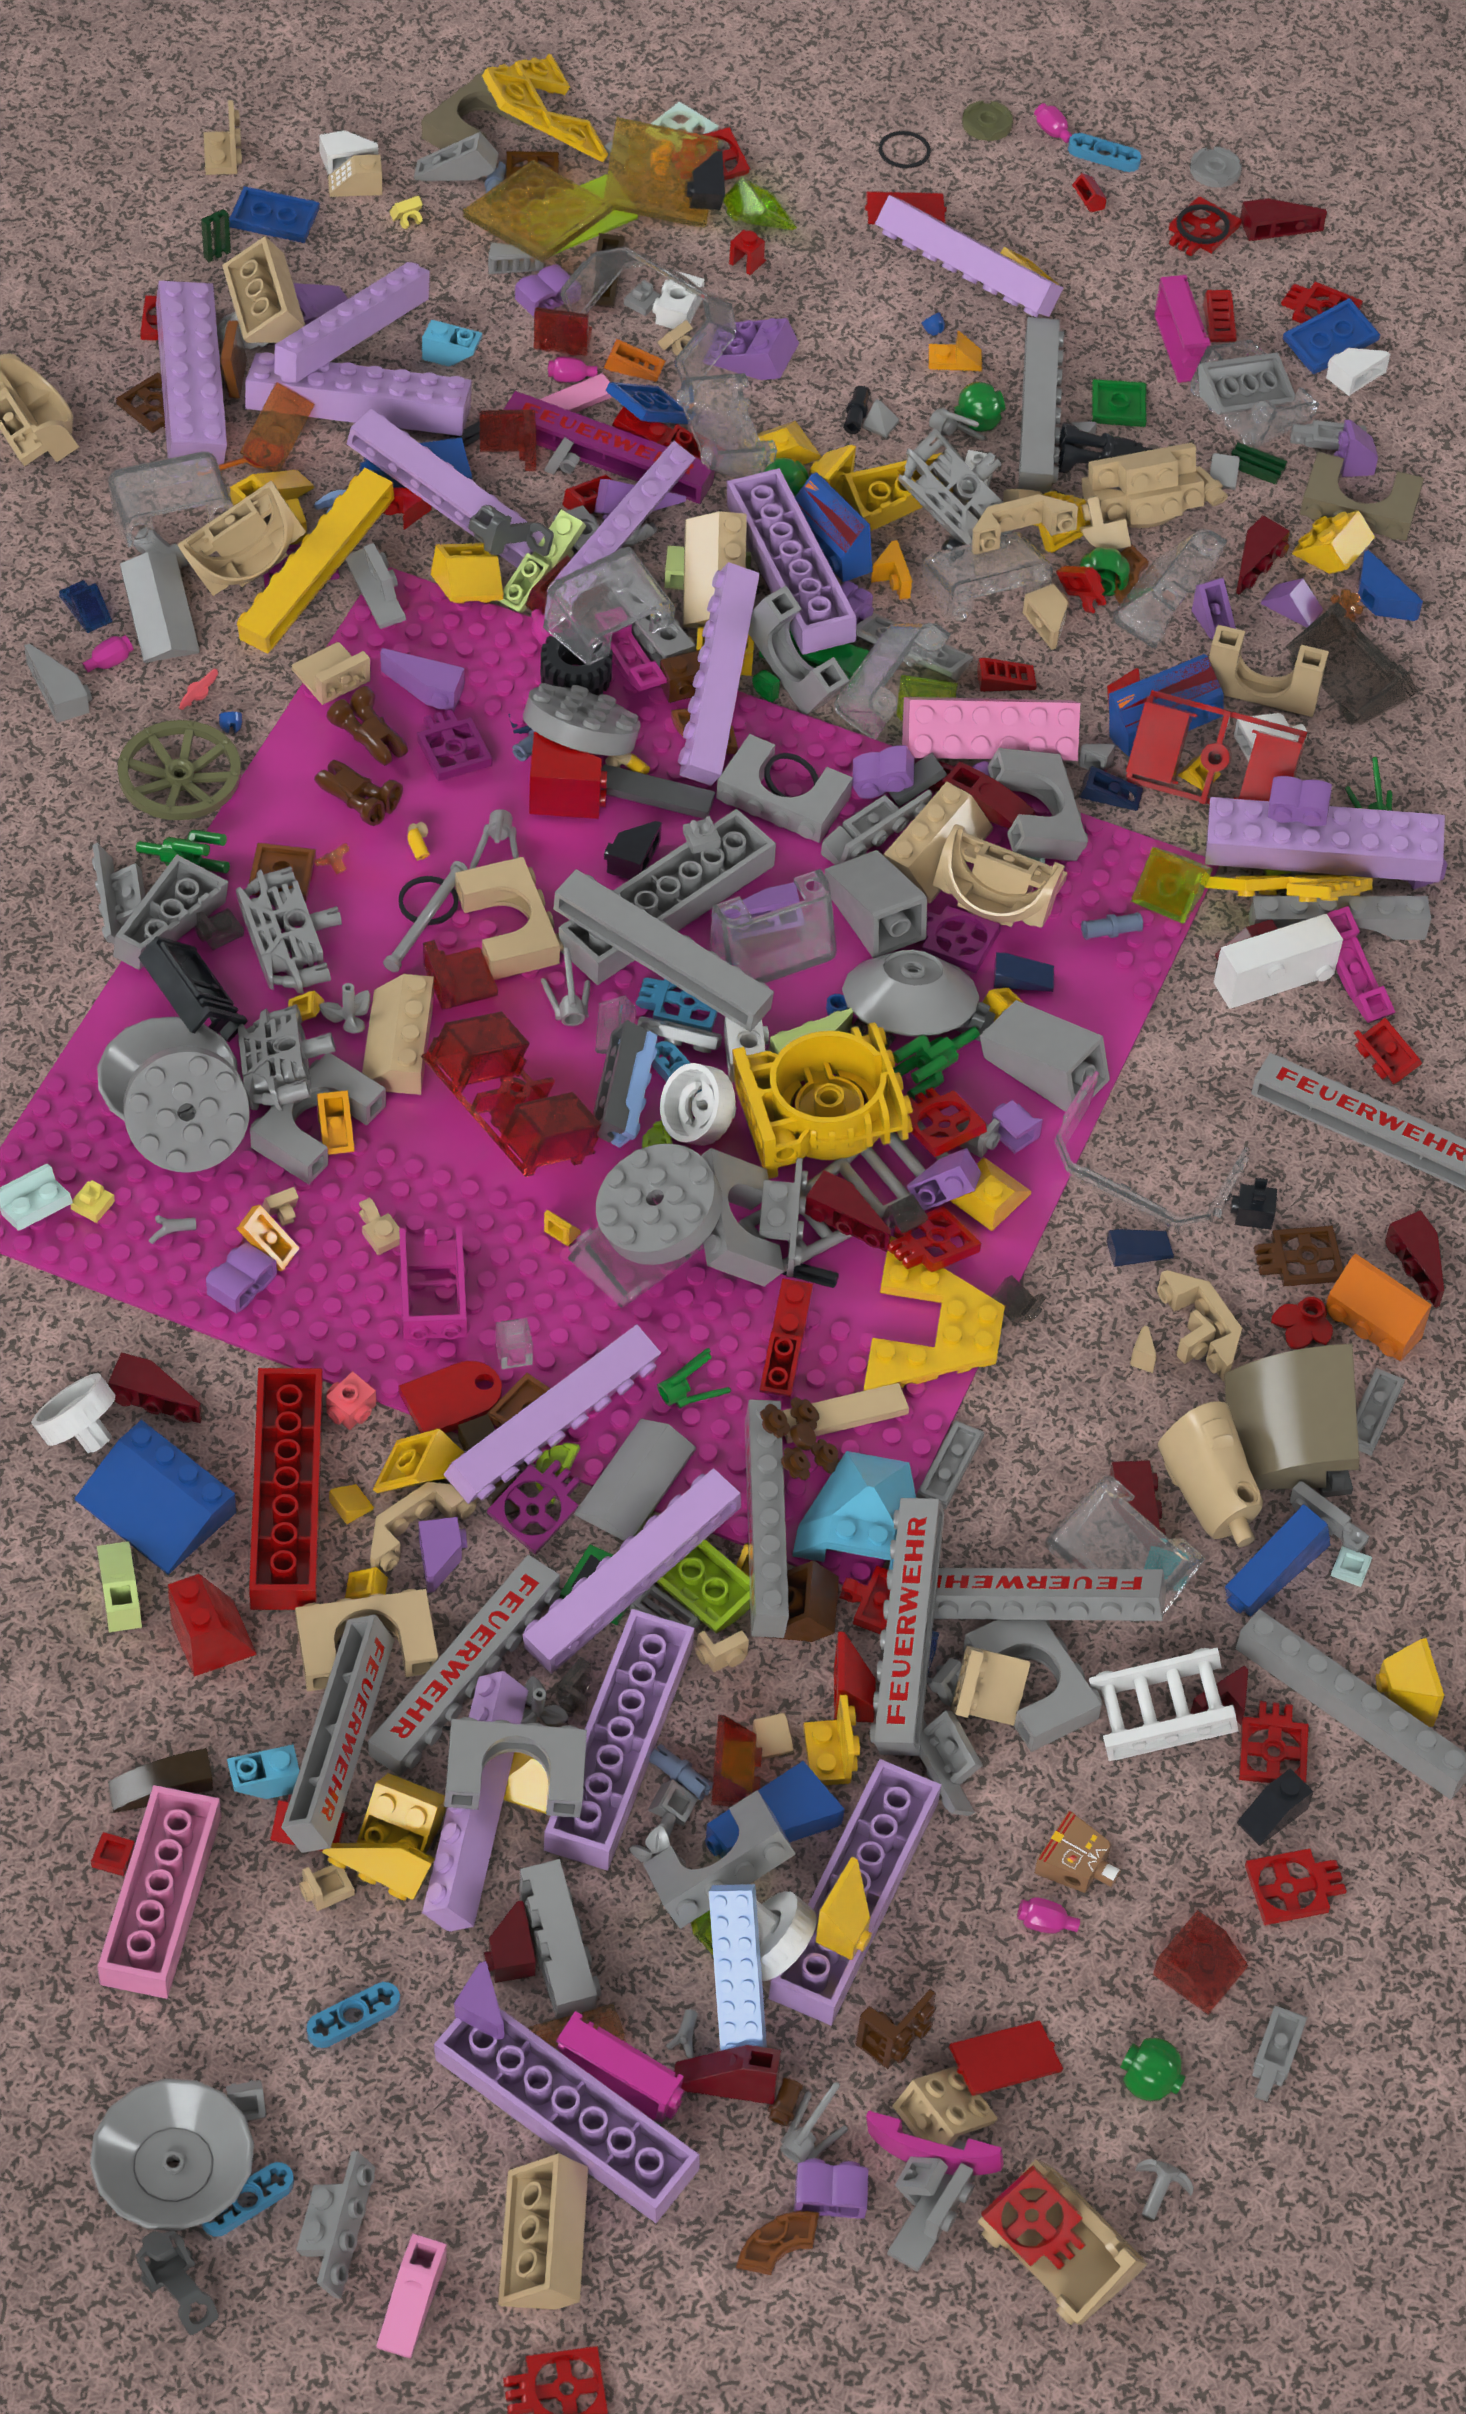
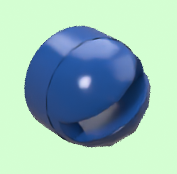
M940 312L930 316L921 323L925 331L932 336L942 333L945 328V322Z
M220 713L219 724L221 729L228 734L232 726L234 733L240 731L242 727V713Z
M833 994L827 998L826 1013L828 1016L833 1012L849 1009L844 995Z

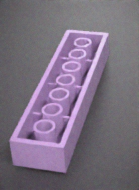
M159 281L156 314L168 465L217 466L224 464L227 438L213 283Z
M264 352L255 354L246 378L245 409L356 423L371 408L401 429L462 436L471 407L472 380L464 379L460 376L445 377L437 376L434 373H413L405 369L389 370L379 366H357L349 362H328L295 383L275 374V355Z
M774 469L727 481V507L732 513L747 514L746 544L771 594L787 586L802 608L791 620L789 626L802 655L855 642L856 615L781 470Z
M1210 797L1205 865L1440 882L1444 854L1445 815L1329 806L1327 824L1311 827L1298 821L1280 823L1268 818L1269 801Z
M635 1609L631 1610L585 1727L587 1737L583 1803L580 1818L550 1816L544 1832V1851L600 1869L609 1870L649 1765L650 1755L655 1749L692 1652L695 1628Z
M879 1759L808 1905L815 1911L817 1917L813 1936L800 1957L786 1971L771 1979L768 1999L832 2026L938 1805L941 1784ZM851 1857L858 1859L870 1914L868 1931L872 1933L866 1949L863 1952L858 1950L853 1960L815 1942L820 1909Z
M500 2009L504 2024L505 2038L497 2040L458 2018L450 2024L434 2043L435 2059L437 2062L561 2154L587 2166L588 2174L654 2223L659 2221L699 2171V2154L502 2009Z

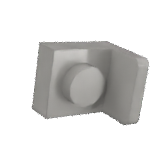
M994 1118L989 1125L986 1124V1133L959 1146L964 1149L967 1148L969 1152L982 1158L987 1150H993L1000 1140L1001 1134L998 1133L1000 1121ZM969 1120L958 1125L957 1129L960 1132L968 1126Z
M910 2157L895 2186L913 2205H916L922 2195H934L948 2166L941 2158Z

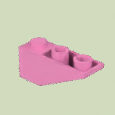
M412 2234L397 2275L376 2348L411 2359L447 2261V2244Z

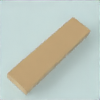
M899 1383L811 1403L820 1416L817 1421V1428L814 1429L816 1436L908 1415L909 1407ZM792 1408L782 1410L787 1417L790 1429L797 1424L796 1419L790 1414ZM790 1433L784 1435L787 1443L793 1442Z

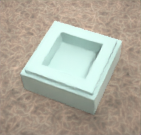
M1342 1546L1331 1576L1361 1587L1372 1557Z

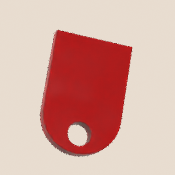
M478 1361L458 1362L398 1386L399 1394L420 1433L441 1429L446 1434L456 1430L458 1425L486 1415L502 1398V1383L499 1375L490 1366ZM480 1381H489L493 1386L490 1389L482 1390L476 1384Z

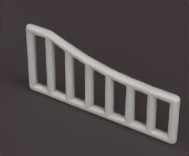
M921 1121L918 1122V1127L920 1130L926 1128V1126ZM890 1133L891 1141L889 1145L911 1172L918 1177L926 1169L896 1133ZM871 1147L857 1155L835 1160L824 1169L834 1175L841 1173L847 1181L855 1186L882 1220L916 1203L911 1193L906 1190ZM945 1152L937 1156L936 1158L937 1160H939L940 1158L948 1156L949 1154L948 1152ZM861 1154L895 1194L897 1199L883 1206L849 1164ZM822 1172L807 1181L806 1190L800 1189V1196H807ZM761 1209L741 1219L739 1222L747 1232L756 1237H759V1231L755 1226L760 1224ZM804 1212L803 1216L822 1239L809 1246L803 1240H796V1246L802 1247L801 1263L852 1236L845 1235L838 1230L832 1232L825 1223L813 1220ZM788 1257L782 1259L784 1272L787 1271Z

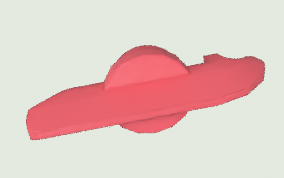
M215 668L203 679L193 682L188 686V692L179 705L180 710H183L186 706H191L193 700L200 701L206 698L209 693L208 687L215 681L218 675V671Z

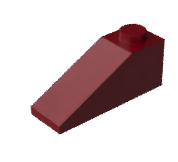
M1265 198L1244 201L1240 219H1242L1241 224L1248 240L1256 241L1323 231L1327 211L1322 208Z

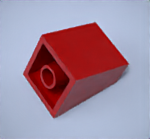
M534 732L530 768L529 814L599 819L600 807H606L607 790H601V788L606 789L607 771H602V758L561 745Z
M200 1574L168 1584L171 1624L194 1677L257 1655L235 1602L231 1597Z

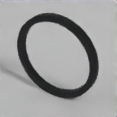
M892 132L883 137L879 143L881 158L888 164L898 168L918 167L924 164L930 156L931 149L929 143L921 135L914 132ZM908 135L922 141L927 149V153L919 162L900 164L888 159L882 147L885 141L891 137Z
M1198 204L1183 209L1177 218V228L1180 234L1186 239L1199 244H1212L1221 241L1228 234L1230 227L1228 217L1221 210L1210 205ZM1206 210L1222 218L1225 223V230L1214 238H1198L1190 235L1183 229L1181 219L1191 211Z
M780 753L773 756L766 764L764 770L767 786L773 794L782 797L788 796L782 794L774 786L770 777V767L773 762L779 759H791L803 765L811 774L814 785L819 779L810 763L802 757L791 753Z
M423 876L406 883L401 889L398 899L402 914L412 922H415L418 918L409 913L403 904V897L408 889L424 882H433L441 885L444 879L434 876ZM455 888L451 891L454 899L452 908L445 915L431 919L428 925L443 923L454 915L458 907V895Z

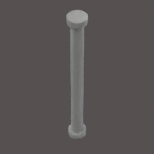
M460 861L453 862L450 866L451 872L392 955H388L384 959L383 964L389 971H399L402 966L401 961L454 888L455 873L468 870L464 863Z

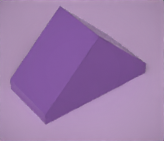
M1224 578L1196 585L1192 612L1209 638L1213 640L1217 625L1236 629Z
M1304 578L1275 585L1261 601L1262 605L1308 629L1323 612V608Z
M484 1961L478 1964L454 2002L455 2017L499 2040L505 2038L504 2024L487 1962Z

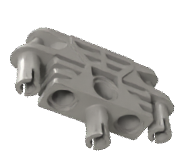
M930 432L913 451L909 448L907 449L906 470L904 476L899 475L898 480L955 539L965 544L968 552L978 557L980 554L974 555L972 553L973 528L988 506L1004 503L984 481L1002 464L997 458L988 466L993 458H995V455L988 452L981 462L971 470L948 447L928 466L925 462L943 446L940 439L932 446L929 445L937 437L934 433ZM915 470L921 475L916 482L911 480ZM963 480H968L973 484L974 490L972 494H966L962 491L961 482ZM952 487L955 496L949 491ZM958 499L968 502L963 505ZM1014 530L1000 533V549L1006 547L1003 541Z
M291 866L267 874H263L260 869L257 872V878L250 882L247 888L243 890L241 887H238L236 889V895L269 989L274 990V984L294 988L297 993H304V987L331 981L330 972L326 968L327 963L324 962L323 950L316 931L342 925L338 907L335 906L309 914ZM258 891L260 892L259 897L254 899L249 898L252 894H256ZM284 928L285 933H281L280 929ZM279 972H284V973H286L287 975H285V976H276V975H273V974L279 973Z
M297 1004L271 1013L266 1008L261 1011L260 1019L255 1021L249 1028L245 1029L243 1024L238 1026L243 1082L249 1106L252 1110H258L259 1104L274 1105L277 1111H283V1105L311 1098L310 1089L312 1087L308 1058L336 1051L331 1032L312 1039H305V1033L301 1026L302 1017Z

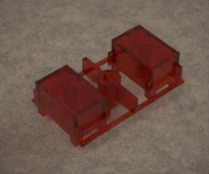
M502 1011L446 1022L439 1036L433 1038L427 1053L422 1054L421 1057L525 1177L534 1175L537 1167L571 1160L570 1162L573 1165L582 1164L586 1156L595 1154L594 1147L599 1139L597 1133L602 1124L573 1092L548 1097L555 1083L552 1077L536 1081L532 1080L523 1069L527 1062L524 1054L530 1043ZM438 1065L446 1072V1074L452 1079V1081L448 1079V1077L441 1071ZM514 1075H516L517 1077H519V1076L521 1075V1077H522L526 1082H524L523 1080H521V1079H519V1078L514 1077ZM500 1078L501 1085L499 1089L477 1093L472 1105L461 1094L466 1085ZM481 1113H490L492 1116L491 1124L502 1133L500 1137L480 1116ZM509 1146H510V1147L512 1148V1150L518 1155V1157L523 1161V1163H521V1162L519 1161V1159L513 1154V1152L509 1149Z

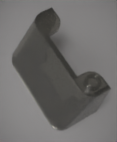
M1336 602L1286 645L1291 655L1288 660L1295 667L1301 645L1329 651L1321 688L1343 709L1341 714L1351 725L1355 722L1358 725H1362L1408 701L1417 693V689L1410 674L1400 664L1397 665L1394 661L1391 662L1360 631L1355 622H1352L1349 618L1347 619L1345 615L1347 611Z

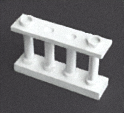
M1218 1647L1212 1649L1200 1648L1191 1654L1120 1671H1103L1089 1678L1090 1687L1095 1688L1100 1696L1104 1698L1112 1730L1110 1734L1103 1736L1109 1761L1238 1732L1233 1705L1222 1706L1213 1670L1221 1668ZM1200 1673L1209 1709L1205 1712L1191 1714L1189 1713L1180 1678ZM1168 1681L1177 1717L1159 1722L1156 1718L1148 1685ZM1135 1689L1144 1725L1128 1730L1124 1727L1116 1693Z

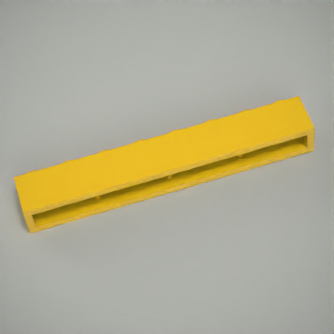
M364 468L358 476L356 475L352 478L348 489L343 495H339L335 499L330 511L320 517L317 527L311 534L308 533L304 537L299 549L289 555L285 566L279 573L276 572L272 576L268 587L263 592L258 593L250 609L240 615L237 627L241 641L267 654L273 649L394 500L392 481L367 468Z

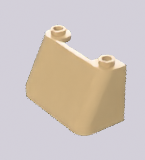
M1035 2159L1025 2171L1034 2165L1081 2213L1083 2219L1072 2230L1083 2240L1086 2246L1080 2251L1070 2241L1067 2245L1075 2253L1071 2260L1061 2251L1058 2252L1057 2255L1065 2263V2266L1060 2270L1045 2255L1030 2266L982 2217L977 2222L985 2229L981 2233L982 2236L993 2247L998 2248L1001 2244L1009 2249L1057 2298L1056 2302L1059 2304V2307L1056 2311L1068 2324L1072 2325L1076 2322L1082 2325L1146 2267L1147 2262L1061 2174L1049 2164ZM1028 2188L1019 2192L1027 2200H1037L1046 2190ZM1008 2201L1002 2212V2225L1005 2228L1017 2218V2210ZM1058 2201L1046 2212V2219L1055 2228L1063 2220L1062 2206ZM1029 2209L1025 2213V2218L1028 2221H1035L1039 2213L1035 2209ZM1027 2229L1017 2238L1022 2245L1028 2246L1038 2245L1044 2239L1036 2229Z

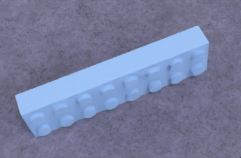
M755 1884L712 1885L709 1890L720 2051L744 2045L767 2048Z

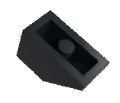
M716 151L693 170L690 182L686 181L684 193L685 197L689 198L690 209L721 210L725 198L722 151Z
M653 821L619 832L614 842L608 843L604 853V859L607 860V873L630 880L647 869L661 841L662 822Z
M1290 1768L1265 1787L1238 1819L1237 1824L1261 1846L1308 1810L1314 1791Z

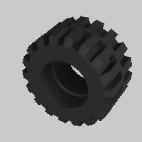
M568 627L563 632L560 630L554 632V637L549 636L541 648V683L566 688L579 685L589 690L588 693L597 696L603 694V691L608 690L612 679L613 654L609 642L604 641V636L601 634L596 635L595 631L591 629L588 631L583 630V627H577V629Z

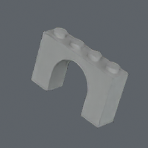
M784 586L765 597L753 609L748 634L800 712L808 715L827 704L850 680L834 657L813 668L799 655L793 645L789 626L791 620L802 608L788 587Z
M749 734L719 777L716 799L727 805L744 810L753 816H758L772 822L778 827L786 828L800 834L804 838L820 843L851 797L853 777L826 767L813 788L807 793L796 797L775 795L768 791L761 783L764 778L765 766L774 756L775 744Z
M998 748L987 766L990 777L1011 791L1026 792L1037 797L1048 807L1052 814L1050 817L1018 814L1007 832L1012 851L1026 857L1077 861L1087 846L1088 836L1084 831L1081 814L1077 809L1074 791L1070 786L1067 769L1063 764L1061 755Z
M331 1053L325 1054L320 1060H315L309 1068L312 1087L310 1089L311 1098L283 1105V1111H277L276 1106L271 1105L270 1110L262 1118H257L250 1127L251 1148L308 1185L328 1166V1148L302 1131L295 1124V1120L306 1109L317 1106V1094L348 1090L350 1114L365 1125H368L386 1107L385 1087Z
M710 1148L701 1156L706 1160L719 1181L723 1202L719 1220L709 1237L703 1242L707 1266L755 1284L766 1286L784 1272L780 1245L747 1232L733 1216L729 1202L749 1210L762 1202L764 1180H769L767 1169Z
M997 1619L965 1634L964 1652L967 1645L1016 1658L1032 1659L1042 1663L1053 1673L1057 1682V1688L1049 1696L1018 1710L1016 1713L1014 1727L1031 1752L1099 1719L1102 1706L1100 1694L1086 1682L1081 1666L1071 1660L1067 1654V1647L1060 1637L1056 1638L1050 1629L1049 1620Z
M471 1717L452 1719L444 1807L478 1810L481 1775L485 1765L500 1754L518 1752L536 1759L547 1774L546 1815L580 1818L583 1803L587 1730L569 1725L549 1727L540 1723H529L527 1725L512 1724L506 1720H496L494 1722L477 1721Z
M758 1790L729 1808L739 1827V1836L729 1853L716 1863L701 1869H688L674 1848L670 1846L643 1864L663 1906L680 1929L710 1910L709 1890L712 1885L751 1884L796 1854L775 1815Z

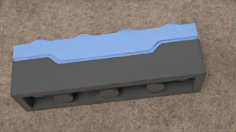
M628 1020L611 1032L589 1133L609 1143L611 1142V1144L619 1148L629 1140L636 1138L640 1130V1123H638L640 1113L646 1104V1098H644L645 1090L652 1077L650 1073L651 1063L657 1054L655 1045L658 1035L650 1031L648 1032L646 1029Z

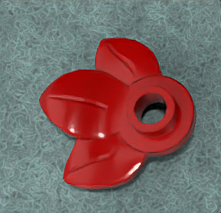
M1306 1297L1298 1305L1284 1304L1274 1312L1271 1318L1272 1324L1286 1328V1342L1291 1349L1305 1348L1312 1340L1327 1345L1333 1335V1327L1326 1319L1327 1309L1324 1303L1317 1297ZM1307 1311H1312L1316 1315L1308 1314Z

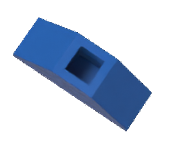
M1369 550L1364 552L1360 568L1357 599L1376 616L1410 621L1419 619L1423 601L1418 594L1407 587L1400 577L1390 571Z

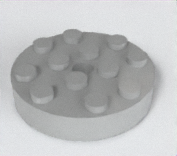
M541 683L539 687L529 692L523 712V720L538 734L569 748L598 755L619 756L633 751L641 727L638 716L616 704V699L612 696L605 694L597 696L588 693L589 690L579 685L566 688Z
M177 1046L152 1055L136 1069L125 1090L123 1113L128 1135L136 1149L146 1159L167 1170L197 1172L219 1164L236 1150L247 1130L249 1101L240 1075L226 1059L204 1048ZM185 1103L194 1106V1111L189 1114L180 1115L178 1111L179 1107Z
M677 1144L648 1146L635 1150L632 1154L621 1160L607 1174L596 1200L597 1222L611 1246L624 1258L646 1265L672 1262L698 1248L714 1230L722 1210V1190L718 1179L706 1160L694 1150Z

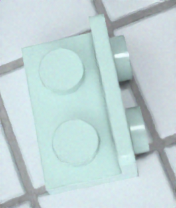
M45 1164L0 1187L1 1214L18 1231L73 1203L70 1193L56 1181L52 1167L49 1164Z

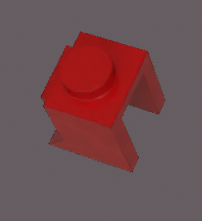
M742 230L730 241L729 264L734 266L741 258L747 255L746 273L751 275L767 261L764 259L765 241L753 231Z

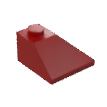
M838 1632L834 1658V1720H837L840 1695H847L848 1706H854L856 1722H874L873 1699L876 1692V1678L846 1633Z

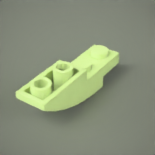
M560 510L549 527L554 533L549 555L542 556L536 552H533L531 555L527 552L503 589V600L498 601L518 613H523L551 586L558 574L568 564L574 555L571 549L586 528L585 523ZM544 537L542 538V540H541L540 543L538 544V545L541 546V547H542V546L544 545V543H545V538H544Z

